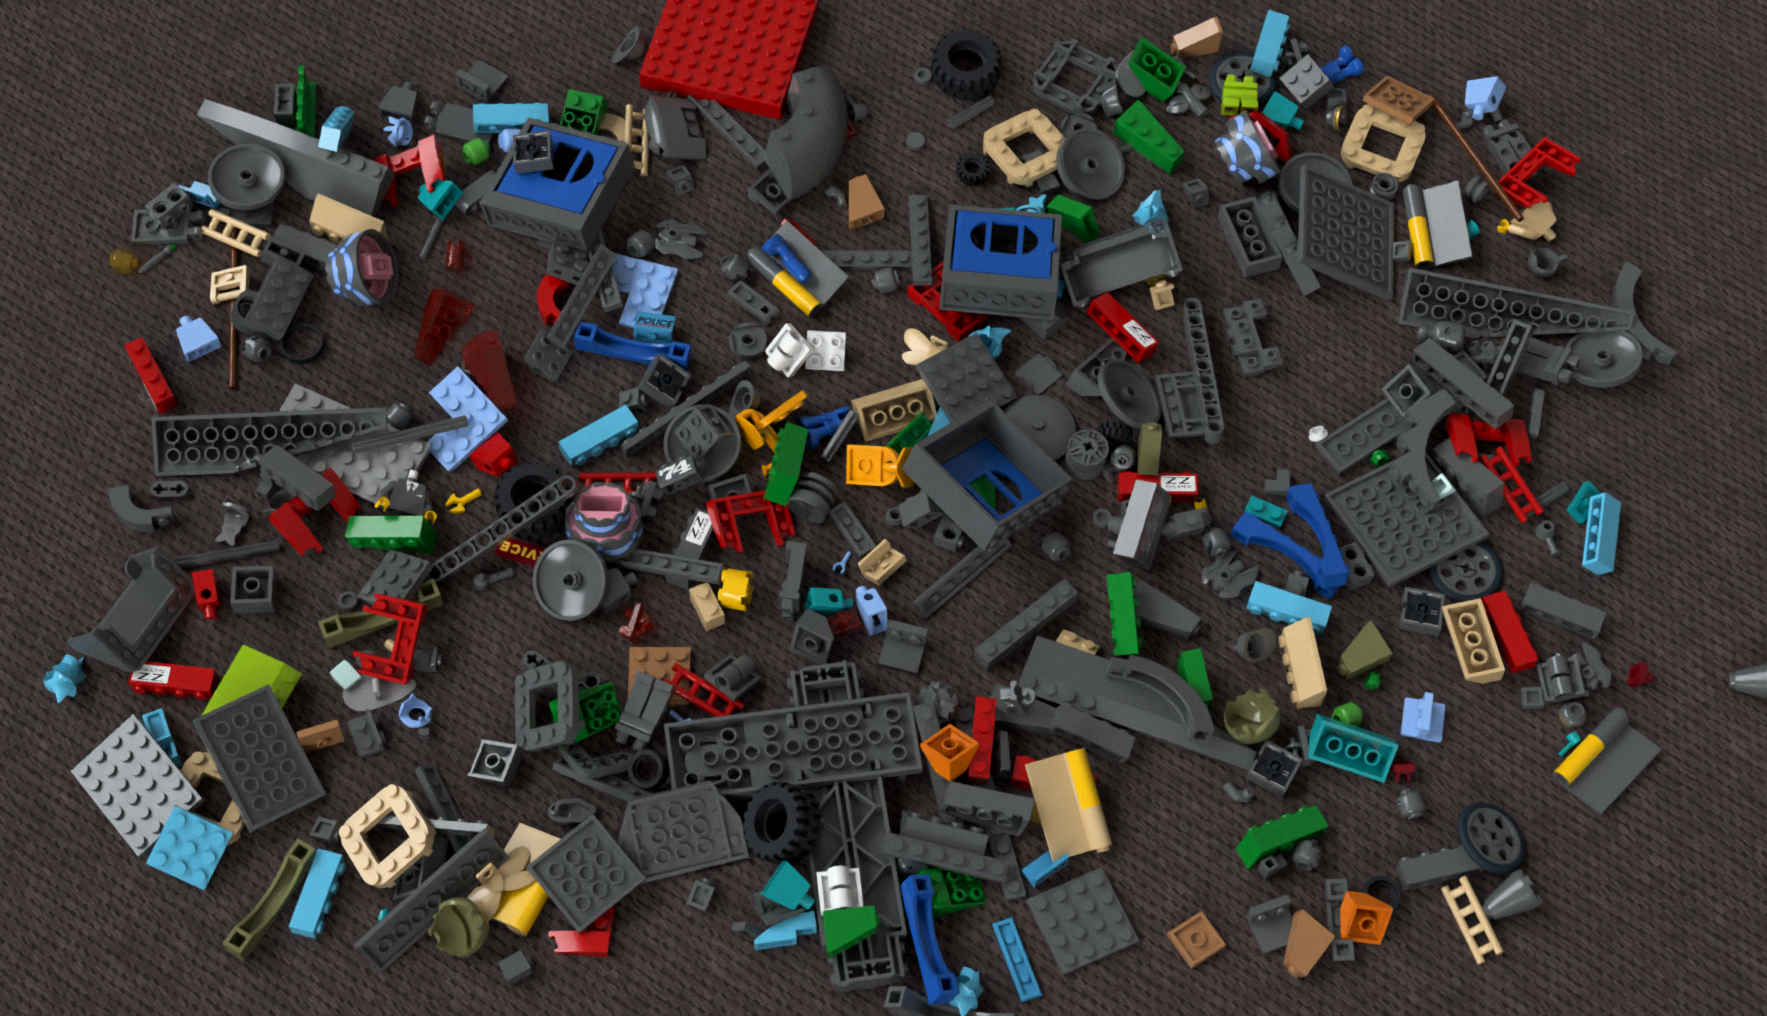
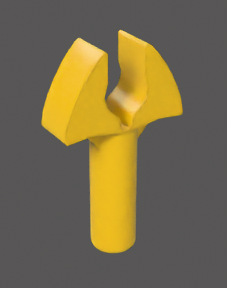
M476 489L462 498L456 497L453 493L446 502V508L455 503L458 506L451 509L450 513H464L465 504L480 497L482 492L480 489Z

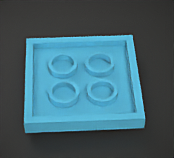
M175 805L146 864L205 890L233 831Z

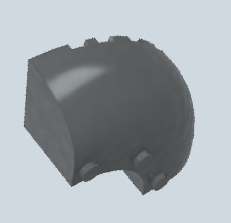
M813 67L793 74L786 99L792 118L783 126L771 131L764 160L768 167L772 169L773 175L789 201L808 193L811 188L821 184L822 180L829 176L835 168L844 149L848 132V109L840 82L834 71L828 67Z

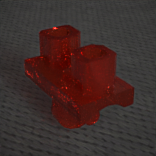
M636 603L635 608H626L625 619L630 621L629 625H621L619 634L622 638L629 639L633 644L639 645L641 636L645 635L646 631L653 630L654 623L650 621L651 616L648 611L643 609L642 603Z
M854 607L843 612H836L835 615L826 618L833 637L862 627Z

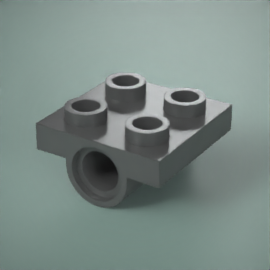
M542 328L523 361L530 365L529 370L535 375L540 374V377H547L555 382L574 350L567 345L562 349L548 340L549 332Z
M730 654L705 672L704 675L708 682L733 702L759 684L761 677L754 672L755 666L753 661L745 655L736 658Z
M1562 655L1548 658L1546 663L1536 664L1545 704L1586 696L1577 656L1570 658Z

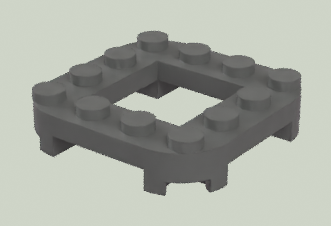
M1072 38L1071 41L1063 42L1057 41L1043 65L1034 73L1033 92L1039 98L1072 115H1075V113H1085L1092 116L1102 106L1101 98L1103 93L1115 85L1114 75H1116L1118 68L1115 59L1111 56L1106 59L1078 45L1079 40ZM1068 61L1098 76L1088 92L1083 94L1082 97L1054 84V81Z
M557 661L526 670L522 675H518L515 678V744L523 750L541 753L546 748L576 743L575 738L580 728L584 729L585 721L579 720L578 682L584 680V675L578 671L575 664ZM558 685V722L536 728L535 694L541 692L543 688Z

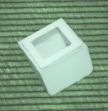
M1442 473L1431 481L1433 488L1441 499L1456 491L1455 487Z
M343 660L330 672L334 681L346 691L362 678L346 660Z

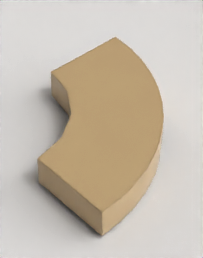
M606 113L600 131L612 133L618 141H624L625 120L617 115ZM632 135V142H638L637 136Z

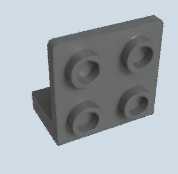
M478 60L468 72L461 69L456 72L457 86L487 103L508 79V75L481 60Z
M710 404L696 407L675 430L677 437L696 461H700L716 442L729 439L732 436V432Z
M889 619L878 664L917 674L927 641L928 629Z
M1288 895L1251 907L1248 910L1246 918L1263 954L1287 946L1293 919L1288 910L1291 904Z

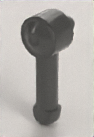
M510 567L488 576L484 573H479L474 577V585L478 590H484L490 583L513 577L515 571Z

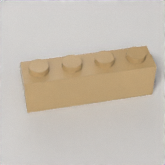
M319 193L317 194L310 217V225L316 235H325L334 243H338L346 235L374 229L383 234L389 242L384 221Z
M923 379L851 400L853 411L859 414L857 422L865 442L900 432L919 413H924L930 422H933L937 415L933 395Z
M1481 598L1442 606L1465 680L1480 684L1501 680L1505 668Z
M1306 617L1283 628L1281 636L1278 638L1279 646L1284 648L1285 653L1283 654V664L1288 666L1287 682L1292 684L1293 688L1291 700L1293 703H1296L1297 709L1321 706L1327 692L1311 618Z

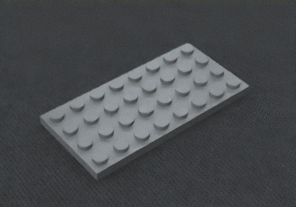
M295 384L279 411L348 409L349 407ZM387 425L383 429L292 456L319 475H322L331 467L352 495L375 505L379 499L381 489L390 481H395L398 478L406 479L408 470L419 472L432 449V445L421 439H413L359 453L353 452L352 442L401 431Z

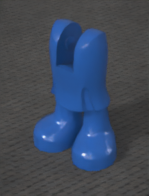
M1346 45L1340 48L1339 57L1335 61H1330L1327 65L1320 67L1332 84L1342 81L1343 78L1357 76L1364 72L1362 62L1358 58L1353 59V53Z
M777 234L762 246V250L769 255L779 253L783 257L781 262L784 263L790 274L797 281L806 283L811 279L810 270L797 258L795 252H792L782 236Z
M849 406L829 413H821L819 416H801L797 418L798 426L809 429L806 442L811 450L819 446V441L822 437L831 436L837 431L843 421L840 419L846 417L851 410ZM822 424V427L813 429L814 427Z

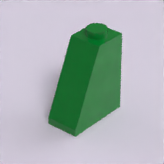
M1057 195L1047 205L1049 214L1062 215L1061 226L1084 243L1094 241L1100 235L1092 207L1061 195Z
M1201 649L1181 652L1176 667L1178 675L1196 691L1207 709H1209L1213 697Z
M874 906L823 911L827 959L833 958L876 933L877 925H880L879 912L875 913Z

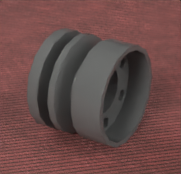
M1090 429L1074 433L1069 439L1065 458L1066 468L1070 474L1082 480H1091L1100 476L1103 472L1102 468L1106 465L1109 451L1108 442L1105 437L1099 432Z
M806 472L802 474L796 490L793 491L787 505L792 513L802 519H806L808 513L811 512L807 521L820 524L824 522L830 506L833 505L839 491L829 479L816 473Z

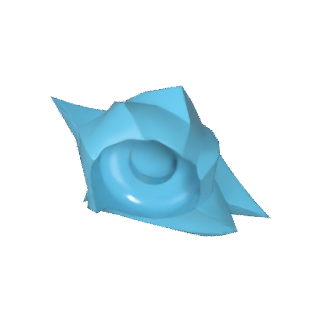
M1155 190L1145 201L1140 203L1138 210L1132 215L1135 217L1137 224L1142 225L1161 218H1165L1167 222L1169 221L1166 209L1162 203L1161 190Z
M987 326L985 329L975 331L971 335L977 333L993 359H996L1002 352L1004 336L1012 330Z
M66 654L60 664L53 666L52 671L46 672V676L43 678L44 685L49 691L56 694L58 703L66 696L74 697L77 685L88 676L82 670L83 657L77 661L75 657Z
M963 967L960 975L956 977L960 994L948 1003L953 1007L959 1008L961 1016H964L969 1010L975 1011L977 1009V998L985 991L980 984L979 971L975 972L968 967Z

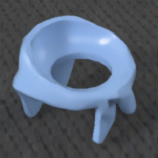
M389 116V122L394 124V126L384 128V131H392L391 135L388 136V140L396 147L407 146L413 136V128L410 121L403 117L398 120Z
M413 693L409 699L402 703L399 710V718L407 727L419 728L431 721L432 707L417 698ZM414 708H421L425 711V717H419L418 721L412 720L409 717V712Z

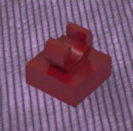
M1640 662L1630 667L1627 685L1637 687L1641 684L1647 685V681L1652 683L1654 675L1648 672L1649 665Z
M1392 761L1390 770L1394 772L1395 781L1399 782V776L1405 774L1406 781L1410 782L1411 775L1409 772H1415V764L1411 761Z

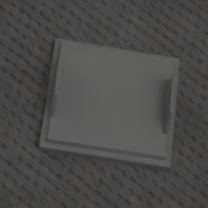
M1039 353L1014 373L1036 395H1040L1063 376L1057 370L1056 364L1047 356L1043 358Z

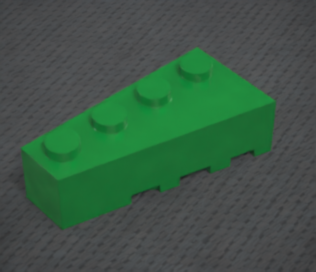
M1139 100L1116 120L1113 134L1126 144H1131L1136 151L1167 173L1171 174L1182 163L1184 150Z
M786 422L784 429H779L778 440L774 447L775 453L771 460L773 465H771L768 473L769 479L763 499L786 506L799 477L809 429Z
M349 516L345 538L355 548L370 547L433 554L437 533L424 516Z
M1132 572L1107 575L1109 603L1111 604L1110 618L1111 623H1113L1114 656L1140 653V648H1143V638L1138 636V628H1141L1140 616H1136L1135 609L1139 608L1138 596H1134L1133 588H1137L1136 576H1132Z
M1316 805L1310 808L1304 806L1297 813L1291 814L1289 812L1279 820L1271 819L1265 822L1263 826L1258 827L1255 825L1246 831V836L1236 847V850L1247 869H1250L1260 859L1264 860L1271 855L1274 856L1278 851L1282 854L1293 848L1295 843L1297 844L1301 840L1313 839L1322 835L1328 828V824Z

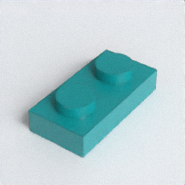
M1590 481L1584 482L1566 511L1578 523H1584L1588 517L1590 497L1601 494L1600 491Z
M1252 495L1244 510V513L1247 511L1250 514H1254L1262 522L1279 529L1288 512Z

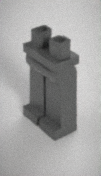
M1507 119L1498 124V130H1495L1492 125L1484 127L1482 132L1485 137V146L1488 147L1489 152L1494 156L1504 175L1531 150V147L1518 130L1517 124L1511 125ZM1543 166L1530 178L1540 175Z
M1531 338L1517 372L1542 380L1552 381L1554 385H1558L1560 381L1569 383L1572 379L1573 371L1567 370V368L1578 369L1580 357L1572 355L1571 348L1566 347L1565 349L1561 346H1553Z
M787 541L786 563L789 564L787 580L783 582L782 591L779 592V610L782 611V620L793 621L795 612H799L800 596L807 560V543Z
M637 671L624 711L621 714L619 723L615 726V729L618 730L615 741L626 745L630 735L634 736L636 740L632 748L641 751L645 750L648 744L653 742L654 735L677 687Z

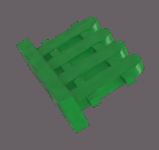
M305 65L298 66L300 81H298L296 131L315 138L317 83L308 81Z

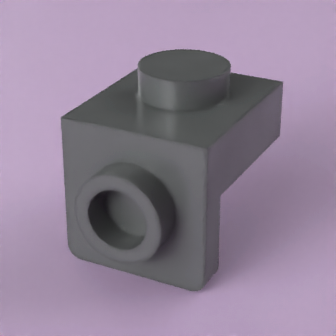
M634 388L619 393V408L626 405L630 411L638 408L643 412L649 411L650 397L640 389Z
M1294 570V573L1289 572L1285 591L1304 597L1309 577L1305 576L1306 573Z

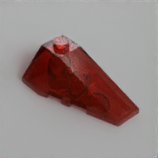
M432 289L425 305L413 358L431 366L444 351L443 344L448 338L451 340L455 338L456 335L453 332L458 326L464 327L474 305L446 289Z
M497 329L477 334L461 348L466 368L471 371L475 380L482 386L498 410L517 406Z

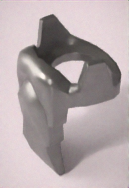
M226 497L220 506L225 514L221 534L215 541L217 543H228L234 547L237 536L241 534L242 529L248 524V519L254 505L252 504L248 508L229 503L230 499Z

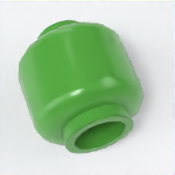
M475 138L463 145L461 153L468 164L478 165L489 158L490 146L486 141Z
M1352 702L1336 707L1332 715V719L1356 727L1361 725L1363 718L1361 708Z

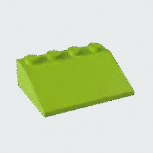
M242 645L202 715L268 684L281 708H283L302 674L277 659Z

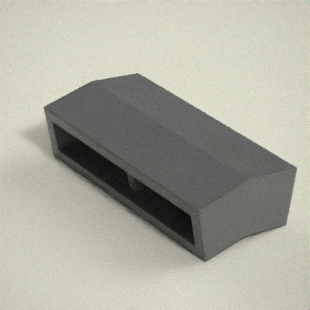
M1037 150L1033 153L1025 154L1020 161L1023 164L1041 156L1042 153L1040 150ZM1053 172L1033 181V187L1039 197L1044 194L1049 195L1060 191V185Z

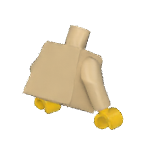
M1548 201L1532 205L1530 209L1524 207L1520 211L1524 217V220L1518 222L1514 217L1510 221L1511 225H1509L1507 220L1503 219L1500 221L1502 226H1497V230L1500 233H1506L1509 230V233L1531 240L1543 236L1550 242L1556 237L1555 232L1550 228L1556 222V217L1552 204Z

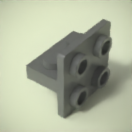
M762 891L753 894L756 903L754 908L766 926L775 925L788 917H796L805 911V908L798 904L795 910L789 909L760 895Z

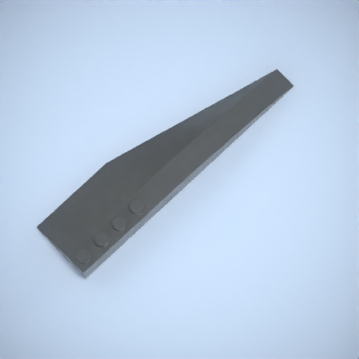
M205 99L197 114L202 120L236 145L257 144L272 150L283 164L285 182L305 198L314 202L319 193L375 217L395 177L392 170L385 165L339 148L337 152L318 147L319 139L226 105Z
M1408 268L1403 284L1398 324L1413 327L1427 325L1430 328H1434L1438 321L1457 322L1465 326V337L1480 338V335L1505 337L1513 320L1532 326L1535 330L1533 335L1631 330L1635 311Z
M386 407L151 417L155 476L235 473L260 465V462L253 459L255 454L258 452L264 455L276 445L289 454L295 455L386 428L387 410Z
M1040 636L1036 637L1019 682L1021 689H1033L1036 699L1056 706H1060L1062 703L1071 704L1075 709L1090 713L1094 718L1100 721H1107L1117 727L1247 771L1252 767L1257 752L1235 740L1231 735L1214 724V733L1207 744L1189 741L1180 715L1160 694L1139 683L1105 675L1109 659Z

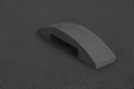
M1347 879L1325 880L1328 931L1335 936L1329 944L1333 961L1355 960L1353 939H1341L1340 908L1345 893L1348 891Z

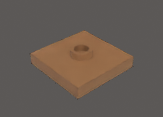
M338 720L297 731L298 739L305 753L345 741Z
M1202 911L1167 933V936L1191 969L1226 947V943Z

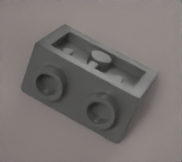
M370 709L365 710V715L347 721L361 759L385 750L383 743H386L382 731L378 732L376 726L380 725L376 714L371 715Z
M999 731L993 736L991 777L994 779L1010 780L1012 777L1009 751L1010 742L1005 731Z

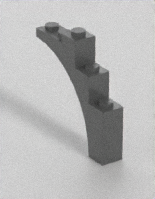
M1267 191L1257 199L1258 206L1303 295L1305 296L1321 288L1313 269L1298 263V240L1275 192Z
M1445 389L1407 409L1403 419L1410 430L1400 435L1396 444L1399 452L1404 455L1394 460L1389 469L1393 479L1397 480L1400 485L1408 482L1410 489L1417 493L1421 503L1428 507L1430 511L1438 507L1441 498L1433 488L1427 473L1425 461L1426 443L1432 429L1441 419L1452 412L1456 404Z

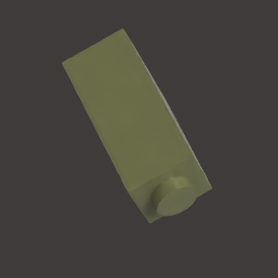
M1155 422L1141 423L1136 453L1139 475L1158 476L1162 428L1161 425Z
M1369 621L1338 661L1337 668L1342 676L1345 675L1348 680L1389 661L1391 658V650L1372 621Z

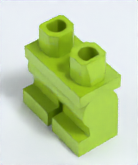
M1227 75L1222 90L1221 115H1237L1239 104V114L1244 111L1243 109H1253L1250 112H1256L1258 110L1257 83H1255L1254 77L1246 76L1243 82H1237V76ZM1225 107H1230V108H1234V109H1233V110H1227Z

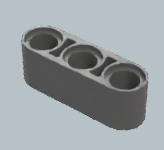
M493 170L487 172L462 190L464 193L455 203V206L466 216L471 211L480 208L479 202L496 172Z

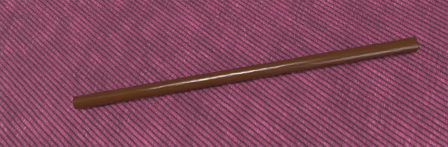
M1434 94L1428 95L1434 98L1432 106L1518 222L1523 221V215Z
M234 227L231 232V238L237 239L239 228ZM231 246L230 269L238 267V249ZM238 287L232 288L230 291L238 290ZM237 298L230 299V315ZM231 318L229 333V390L232 388L237 389V328L232 324Z

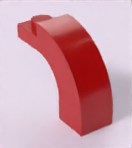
M546 275L542 279L537 291L539 313L547 326L551 323L554 325L561 313L555 306L556 299L570 288L569 282L550 275Z

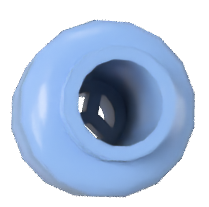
M504 129L499 134L498 144L505 153L509 152L513 145V135L519 134L520 129Z

